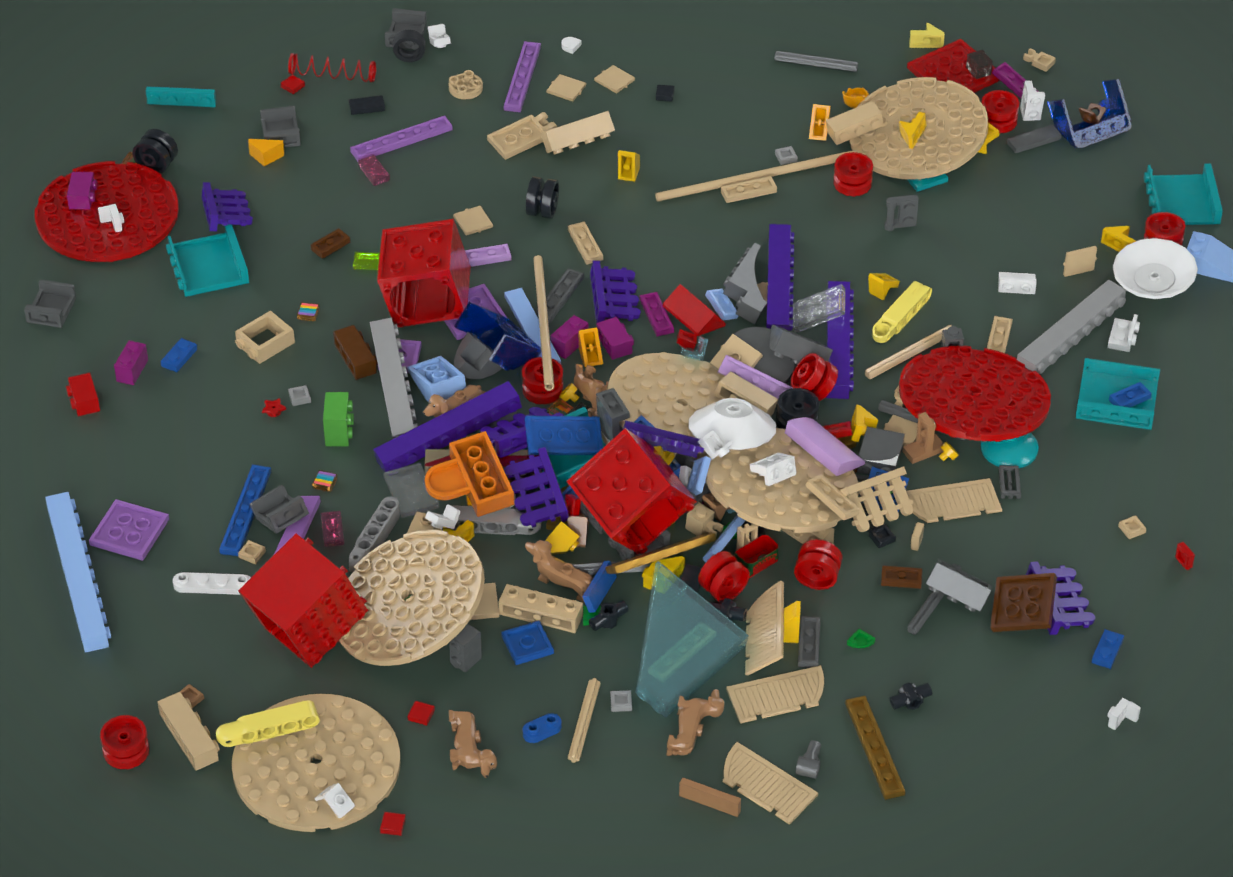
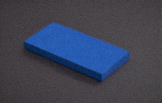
M525 417L528 455H539L538 449L543 447L546 448L548 455H596L603 448L600 417Z

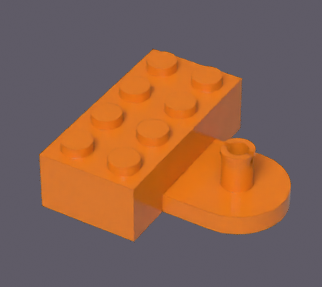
M486 431L449 443L451 460L434 465L425 475V488L430 496L438 500H451L467 494L477 517L514 505V491Z

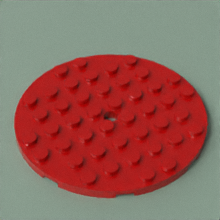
M115 161L91 163L72 169V172H93L94 179L97 180V190H94L95 202H92L91 209H69L67 193L71 173L64 177L61 175L52 181L39 196V202L35 208L36 228L42 240L53 250L64 256L89 262H113L132 258L148 251L171 232L179 213L176 191L169 181L162 178L159 172L137 163L115 164ZM116 204L118 212H122L124 218L122 231L115 232L112 221L100 222L99 207Z
M947 346L932 349L929 354H919L910 360L900 375L899 394L908 411L917 419L919 414L926 412L935 421V431L948 434L953 438L995 442L1017 438L1038 428L1045 421L1050 410L1051 393L1042 376L1037 371L1025 368V364L1018 361L1017 358L988 348H984V351L971 349V346Z

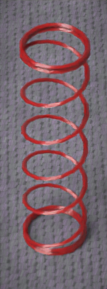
M291 53L289 57L288 72L290 75L294 74L296 63L301 74L297 53L296 55ZM311 55L308 69L305 72V74L308 72L312 62L314 74L317 77H320L324 73L328 63V70L330 76L333 79L338 77L343 66L346 78L348 80H352L355 77L359 66L362 80L364 82H367L369 80V82L373 83L376 75V62H370L368 76L369 78L367 80L363 79L360 59L358 60L355 73L351 79L347 77L344 58L342 59L341 67L336 77H333L331 74L329 66V57H327L326 63L321 75L318 76L314 69L313 55Z

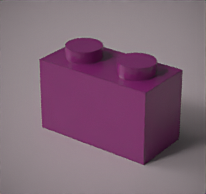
M93 172L71 173L67 193L69 209H91L92 202H95L94 190H97V180L94 179Z
M573 315L550 335L551 343L558 356L566 359L579 348L578 331L589 329L588 322Z
M617 317L596 323L599 341L612 360L632 354L633 337L627 333L625 325Z
M128 340L114 365L116 382L130 385L136 383L148 362L146 344Z

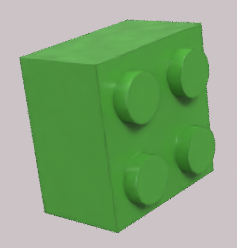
M349 392L325 393L323 414L325 446H349V439L353 438V427H350V425H354V413H350L353 411V400H349Z

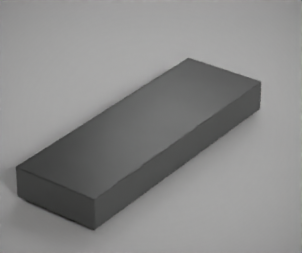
M1052 124L1008 138L1007 144L1016 154L1060 140L1061 134Z
M800 616L798 667L811 668L819 664L820 617Z

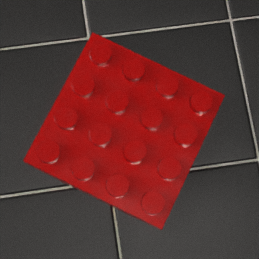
M962 39L907 63V69L918 78L931 77L936 78L937 81L944 82L950 80L967 87L974 93L1000 81L992 73L995 67Z

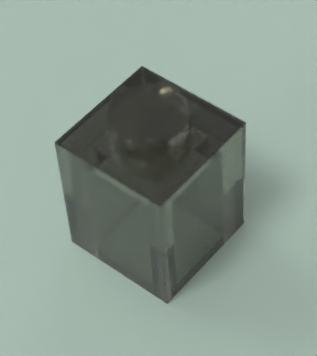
M983 50L967 54L966 68L975 79L989 76L992 70V60Z

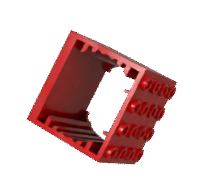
M454 219L383 229L377 282L394 325L397 324V327L401 328L467 317L471 266Z
M626 428L567 480V483L609 537L638 554L645 553L648 550V545L686 511H692L695 507L694 504L697 502L656 449Z
M296 533L238 592L264 629L312 668L365 616L368 609L364 604L367 603V600L362 596L359 597L345 575L348 570L344 566L338 568L311 546L314 544L311 539L307 537L304 540Z

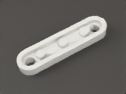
M181 572L173 577V587L181 593L240 595L238 590L251 577L244 574Z

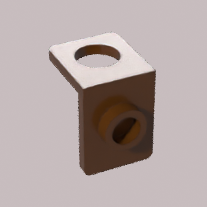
M1091 103L1088 109L1080 107L1079 112L1083 121L1098 126L1106 112V108ZM1098 109L1100 111V114L1096 116V114L1092 112V110Z

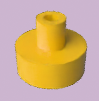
M570 383L559 397L564 402L571 399L575 403L579 399V396L575 394L577 387Z
M947 441L940 446L943 452L939 457L943 461L948 457L954 461L959 456L957 451Z

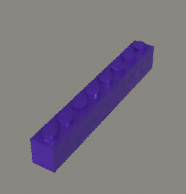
M769 224L766 325L768 329H771L772 325H776L789 331L793 330V320H789V318H793V307L789 306L793 305V294H790V292L793 293L794 283L790 281L794 277V269H790V267L794 268V257H790V255H794V244H791L794 243V232H791V225Z
M828 281L827 347L833 350L828 362L837 367L838 378L832 391L826 398L849 399V392L853 391L854 380H850V378H853L854 367H850V365H853L854 354H850V352H853L854 341L850 339H853L854 328H850V326H853L854 315H850V313H853L854 302H850V300H853L854 289H850V282Z
M507 381L374 448L376 460L388 476L425 457V449H441L446 447L449 443L464 438L482 427L522 408L520 397L510 382Z

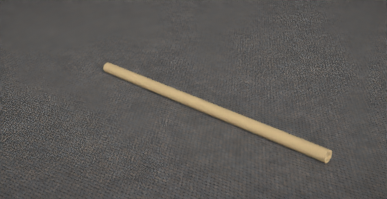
M847 151L658 192L655 196L657 202L718 189L726 185L835 163V160L840 155L857 151Z
M537 255L534 257V271L544 386L547 391H551L554 389L543 258Z

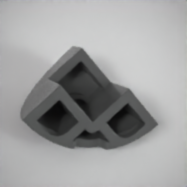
M467 332L454 358V367L468 379H482L492 376L507 364L470 332Z

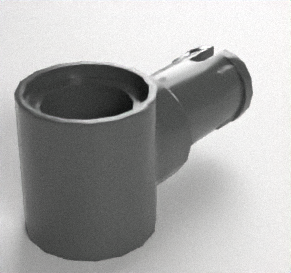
M816 740L810 741L807 752L803 756H799L796 775L817 779L820 769V760L818 758L821 749L820 742Z

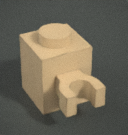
M699 502L692 511L687 513L685 529L696 536L706 533H715L717 536V532L714 530H718L721 533L724 525L713 522L715 512Z

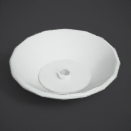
M1158 238L1138 240L1125 246L1116 255L1113 264L1115 279L1126 291L1138 297L1150 299L1171 298L1186 291L1195 281L1198 271L1194 256L1185 247L1173 241Z
M726 398L696 410L689 418V430L695 438L699 439L714 430L724 445L729 441L733 442L728 449L744 450L756 448L769 442L776 434V423L769 414L749 402L738 398Z

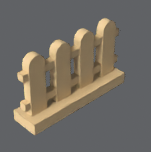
M904 466L840 490L860 508L859 514L854 516V521H852V525L856 526L858 531L865 532L869 530V520H871L875 527L883 525V515L889 521L897 520L899 517L897 510L899 509L904 516L913 513L912 504L914 502L907 495L904 487L906 482L901 480V476L907 474ZM890 491L893 492L898 505H895L890 494ZM876 496H878L883 510H880L875 498ZM862 501H863V503H864V505H865V508H866V510H867L868 516L865 515V512H864L863 507H862V505H861V502H862Z

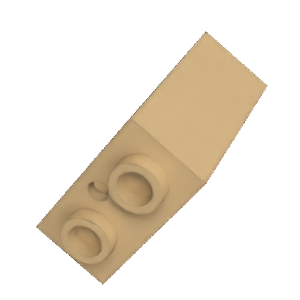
M271 310L235 331L237 347L244 350L251 359H254L259 364L295 343L294 330ZM266 329H269L276 335L260 346L251 340V338Z

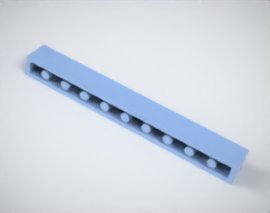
M69 492L45 497L84 651L86 653L109 647L108 639L111 638L109 626H104V624H107L105 612L100 611V609H103L101 597L97 598L96 596L99 595L97 583H93V580H96L93 568L89 569V566H92L90 555H85L88 549L86 541L81 540V538H84L82 526L78 527L77 525L80 524L78 512L74 513V510H77L75 500L70 499Z

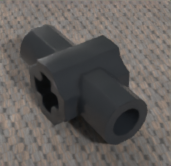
M725 598L720 600L719 604L707 602L705 615L715 616V620L720 624L727 625L732 620L744 622L747 616V609L737 607V603L733 602L732 599Z
M624 601L616 604H602L600 614L589 619L590 627L594 631L602 627L610 629L616 627L618 618L628 612L627 604Z
M909 682L898 690L899 694L889 697V700L894 710L906 706L907 709L915 710L923 703L924 698L931 696L933 693L928 683L916 687L915 684Z

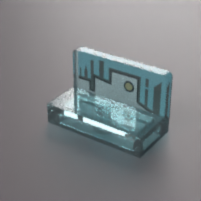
M700 336L696 350L682 347L680 354L686 358L703 361L708 339Z

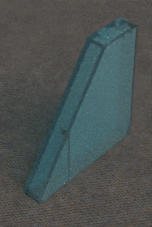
M659 561L655 564L652 576L635 692L640 699L649 703L657 713L662 714L666 718L679 707L680 695L685 700L688 699L746 647L749 635Z

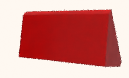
M681 284L663 303V307L696 336L725 327L726 325L722 319Z

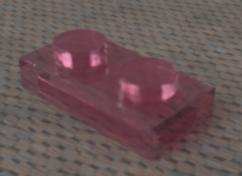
M374 155L358 160V166L374 186L390 180V175Z
M341 511L321 513L324 547L344 545Z

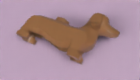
M576 364L574 385L583 394V399L590 401L592 404V408L588 409L589 417H597L596 393L607 390L609 382H606L605 385L601 380L594 379L593 373L596 372V369L593 366L587 365L585 371H583V365Z
M468 385L463 390L456 391L454 395L446 400L440 395L433 394L423 414L426 416L433 415L436 418L485 393V391L481 390L480 385Z
M548 541L527 542L525 548L534 555L533 562L537 563L538 571L541 573L538 580L547 584L550 579L554 584L572 588L578 593L577 600L585 603L582 596L593 580L592 576L573 567L572 564L565 563L552 556V545Z
M713 690L708 700L693 698L686 701L680 695L677 713L679 715V734L677 739L674 738V735H669L667 756L690 754L694 749L697 736L701 737L703 724H700L702 718L705 716L719 717L723 713L724 700L720 698L719 690Z
M449 710L452 732L457 731L454 740L455 749L450 750L453 770L457 769L459 765L468 769L481 767V774L484 778H487L490 770L496 768L497 758L491 750L480 751L477 749V743H481L480 730H476L474 714L465 711Z

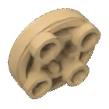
M466 70L464 73L449 78V92L456 98L472 99L479 96L483 91L481 78L471 70Z

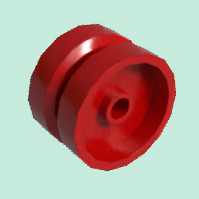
M995 90L986 93L982 97L981 103L987 111L988 123L998 129L999 133H1007L1017 126L1020 102L1013 93Z
M857 152L840 155L835 160L833 184L835 189L846 196H861L867 193L872 186V160L867 155Z
M1168 212L1152 214L1146 220L1143 239L1158 238L1170 240L1183 246L1185 222L1181 217Z
M810 353L802 358L794 369L791 377L792 388L807 389L814 393L818 400L821 401L832 391L836 384L838 369L819 355Z
M542 357L533 358L525 363L522 368V392L527 400L535 404L546 405L560 399L559 396L564 387L563 368L558 361L552 359L554 389L551 391H547L544 386Z
M816 539L805 542L800 547L798 560L794 568L796 579L802 585L811 589L824 590L833 587L837 582L839 569L842 564V553L834 544L828 541Z
M722 551L713 555L704 564L699 573L698 582L720 602V600L725 598H736L747 585L750 572L730 552Z
M121 715L110 719L102 727L100 740L103 747V756L109 765L118 769H131L139 766L146 760L149 755V742L146 727L140 719L130 715Z

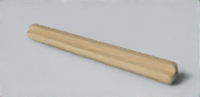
M596 678L588 682L568 754V760H571L573 763L580 761L601 683Z

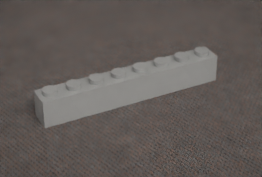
M1107 280L1017 355V360L1025 364V368L1042 374L1049 365L1054 364L1061 355H1065L1073 345H1077L1085 335L1088 336L1096 326H1100L1103 320L1112 316L1115 310L1125 304L1126 289Z
M391 317L370 322L392 437L394 439L418 427V424L413 423V420L417 419L415 410L410 408V406L414 405L412 395L407 394L411 390L409 381L404 379L408 377L406 366L401 365L405 363L403 352H399V349H402L400 338L396 339V336L399 335L397 324L393 325Z

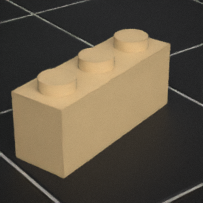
M873 101L826 120L827 132L836 145L884 126L882 113Z
M729 372L719 381L715 396L721 400L726 398L745 400L770 416L774 413L778 402L776 397L733 372Z

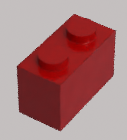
M86 373L68 377L69 385L66 386L68 397L72 396L70 399L72 410L76 409L78 416L99 412V401L91 374Z

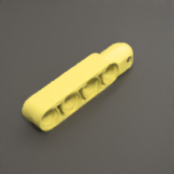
M914 281L873 326L872 337L874 341L886 343L894 334H898L928 302L932 294V288Z
M306 700L245 715L238 718L237 721L223 724L216 730V739L225 747L244 743L249 744L313 728L318 725L320 719L314 702Z

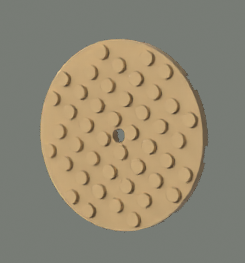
M931 77L900 80L895 85L890 87L883 86L874 91L857 106L859 107L873 101L882 113L884 126L850 139L849 143L852 150L867 155L872 160L873 171L898 179L921 180L931 178L961 167L976 155L987 137V111L985 106L979 101V97L959 83L950 80L947 82L937 81L936 78ZM918 112H923L926 116L927 126L914 148L911 149L900 133L899 121L911 123Z
M666 352L635 356L620 364L613 371L607 390L614 388L630 412V418L626 419V421L634 422L642 415L655 428L695 437L689 430V418L696 410L721 400L715 396L719 381L725 376L718 373V369L706 361ZM625 420L619 422L622 428L624 427ZM704 450L703 453H702V452H700V453L698 452L697 458H694V457H691V458H693V459H699V458H702V457H704V456H707V453H706L705 450Z
M776 428V434L772 439L759 447L744 450L729 449L730 452L722 458L718 455L713 460L711 459L706 483L713 496L726 509L730 507L736 511L738 517L755 525L780 531L783 528L791 529L794 533L817 532L834 527L838 521L842 520L806 487L807 480L823 475L838 490L858 483L854 470L836 476L785 434L786 429ZM776 453L794 456L796 475L771 486L765 485L764 476H760L759 473H754L750 470L751 463Z
M422 530L403 534V538L393 542L389 540L379 545L354 566L355 570L348 578L359 597L362 596L367 600V603L364 605L368 611L339 641L345 650L356 659L379 666L410 663L439 650L463 630L480 603L485 577L479 556L466 540L460 536L449 535L448 532L440 530Z
M309 694L284 700L266 710L310 700L315 704L320 721L313 728L235 746L232 757L233 779L236 790L246 806L256 815L259 814L268 819V822L273 825L302 832H315V829L330 828V830L341 828L361 820L376 810L377 805L384 798H387L393 790L398 779L401 764L399 743L395 732L386 719L370 706L340 695ZM313 758L321 760L318 764L311 763ZM337 783L341 785L355 805L342 818L337 817L325 799L319 801L314 799L327 787Z

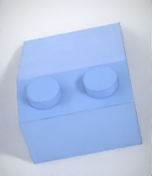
M1193 231L1187 250L1195 258L1198 268L1197 274L1233 283V250L1211 235Z
M442 356L407 367L408 372L427 402H429L433 394L440 395L446 400L454 395L456 391L463 390L466 387L464 374Z

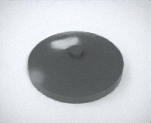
M749 327L734 333V335L763 355L754 369L785 384L788 383L792 377L795 363L791 362V358L785 356L783 359L774 355L775 351L769 348L771 329Z

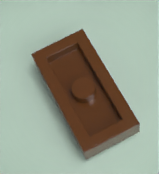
M338 228L312 243L311 250L323 259L349 244L350 237Z
M882 566L881 586L921 589L922 568Z

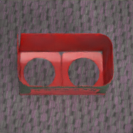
M762 535L738 549L735 553V558L749 570V578L778 561V544L770 536ZM766 554V556L758 560L760 555Z

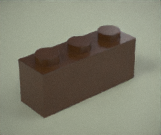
M354 325L333 331L334 345L355 380L376 374L377 357L375 354L372 355L370 346L367 342H364L361 331H357Z

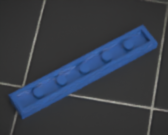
M251 466L221 543L220 554L238 556L255 516L250 503L263 495L271 474V467Z

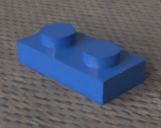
M181 338L161 360V366L178 372L196 352L197 344Z
M1138 382L1111 394L1109 401L1116 406L1131 408L1151 399L1152 393L1141 382Z
M1105 629L1092 657V663L1111 669L1123 643L1124 635Z

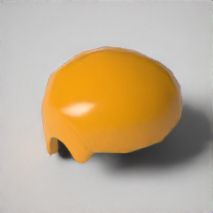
M848 88L846 93L842 91L845 104L853 109L857 108L869 95L868 91L864 88Z

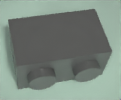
M468 623L449 642L450 663L455 668H459L466 673L482 659L481 632Z

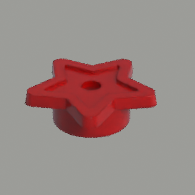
M280 398L274 401L265 400V407L262 409V413H267L270 417H277L282 411L286 410V407L281 404Z

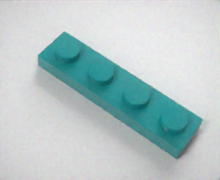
M146 87L147 104L216 107V94L213 89Z

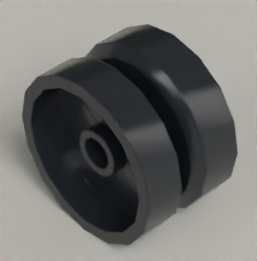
M150 129L134 146L132 155L137 164L147 166L162 174L177 156L178 147L174 139L166 132Z
M531 178L526 196L527 215L537 216L541 212L544 218L552 219L554 217L559 198L558 180L548 179L544 183L543 178Z
M791 388L779 395L775 419L777 427L786 429L789 420L802 417L811 418L817 422L820 405L818 397L809 390L802 388Z

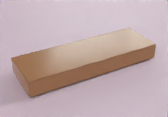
M686 778L681 779L679 796L730 815L739 816L741 812V798Z

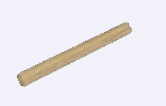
M947 325L867 368L865 376L868 379H872L934 346L942 340V330L948 329L951 325Z

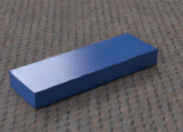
M611 561L603 562L582 596L589 613L596 612L617 577L616 574H608L605 567L612 565Z

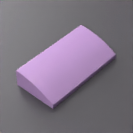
M802 417L787 422L785 434L836 476L865 464L864 460L814 419Z

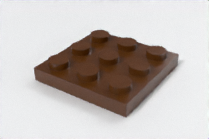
M1044 573L997 577L990 626L992 632L1051 628L1057 582L1056 574Z

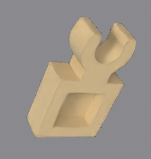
M1029 49L1028 54L1024 53L1023 60L1032 62V66L1047 72L1055 64L1056 58L1044 52L1038 54L1034 49Z

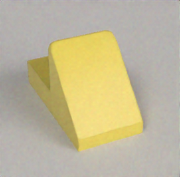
M926 23V30H910L909 46L910 48H941L944 46L945 34L933 25Z

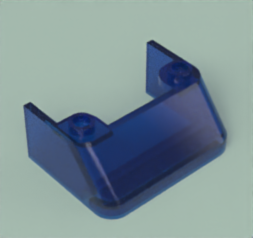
M1119 79L1102 81L1107 98L1101 100L1098 105L1105 107L1106 112L1100 122L1095 124L1083 121L1072 125L1064 99L1048 101L1055 128L1074 148L1089 146L1126 132L1131 128L1132 121Z
M470 301L454 326L466 333L470 332L490 347L494 352L489 360L499 364L506 371L517 369L529 360L539 357L542 352L541 347L511 320Z

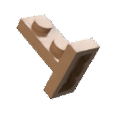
M926 412L918 416L916 441L903 446L902 452L912 464L943 452L940 446L944 443L934 434L936 429L935 421Z

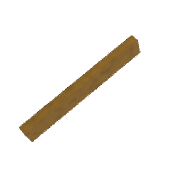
M715 533L702 534L606 566L605 568L608 574H618L717 540Z
M866 696L847 699L845 705L884 799L905 796L904 786Z

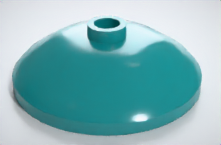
M1032 433L1009 440H1002L1001 442L981 441L983 456L990 463L998 467L1018 466L1023 468L1031 464L1038 455L1039 445Z

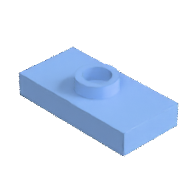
M722 288L707 290L705 296L723 321L738 318L736 308L728 296L723 294L724 290Z
M704 456L693 463L687 490L695 495L701 494L703 491L711 458Z

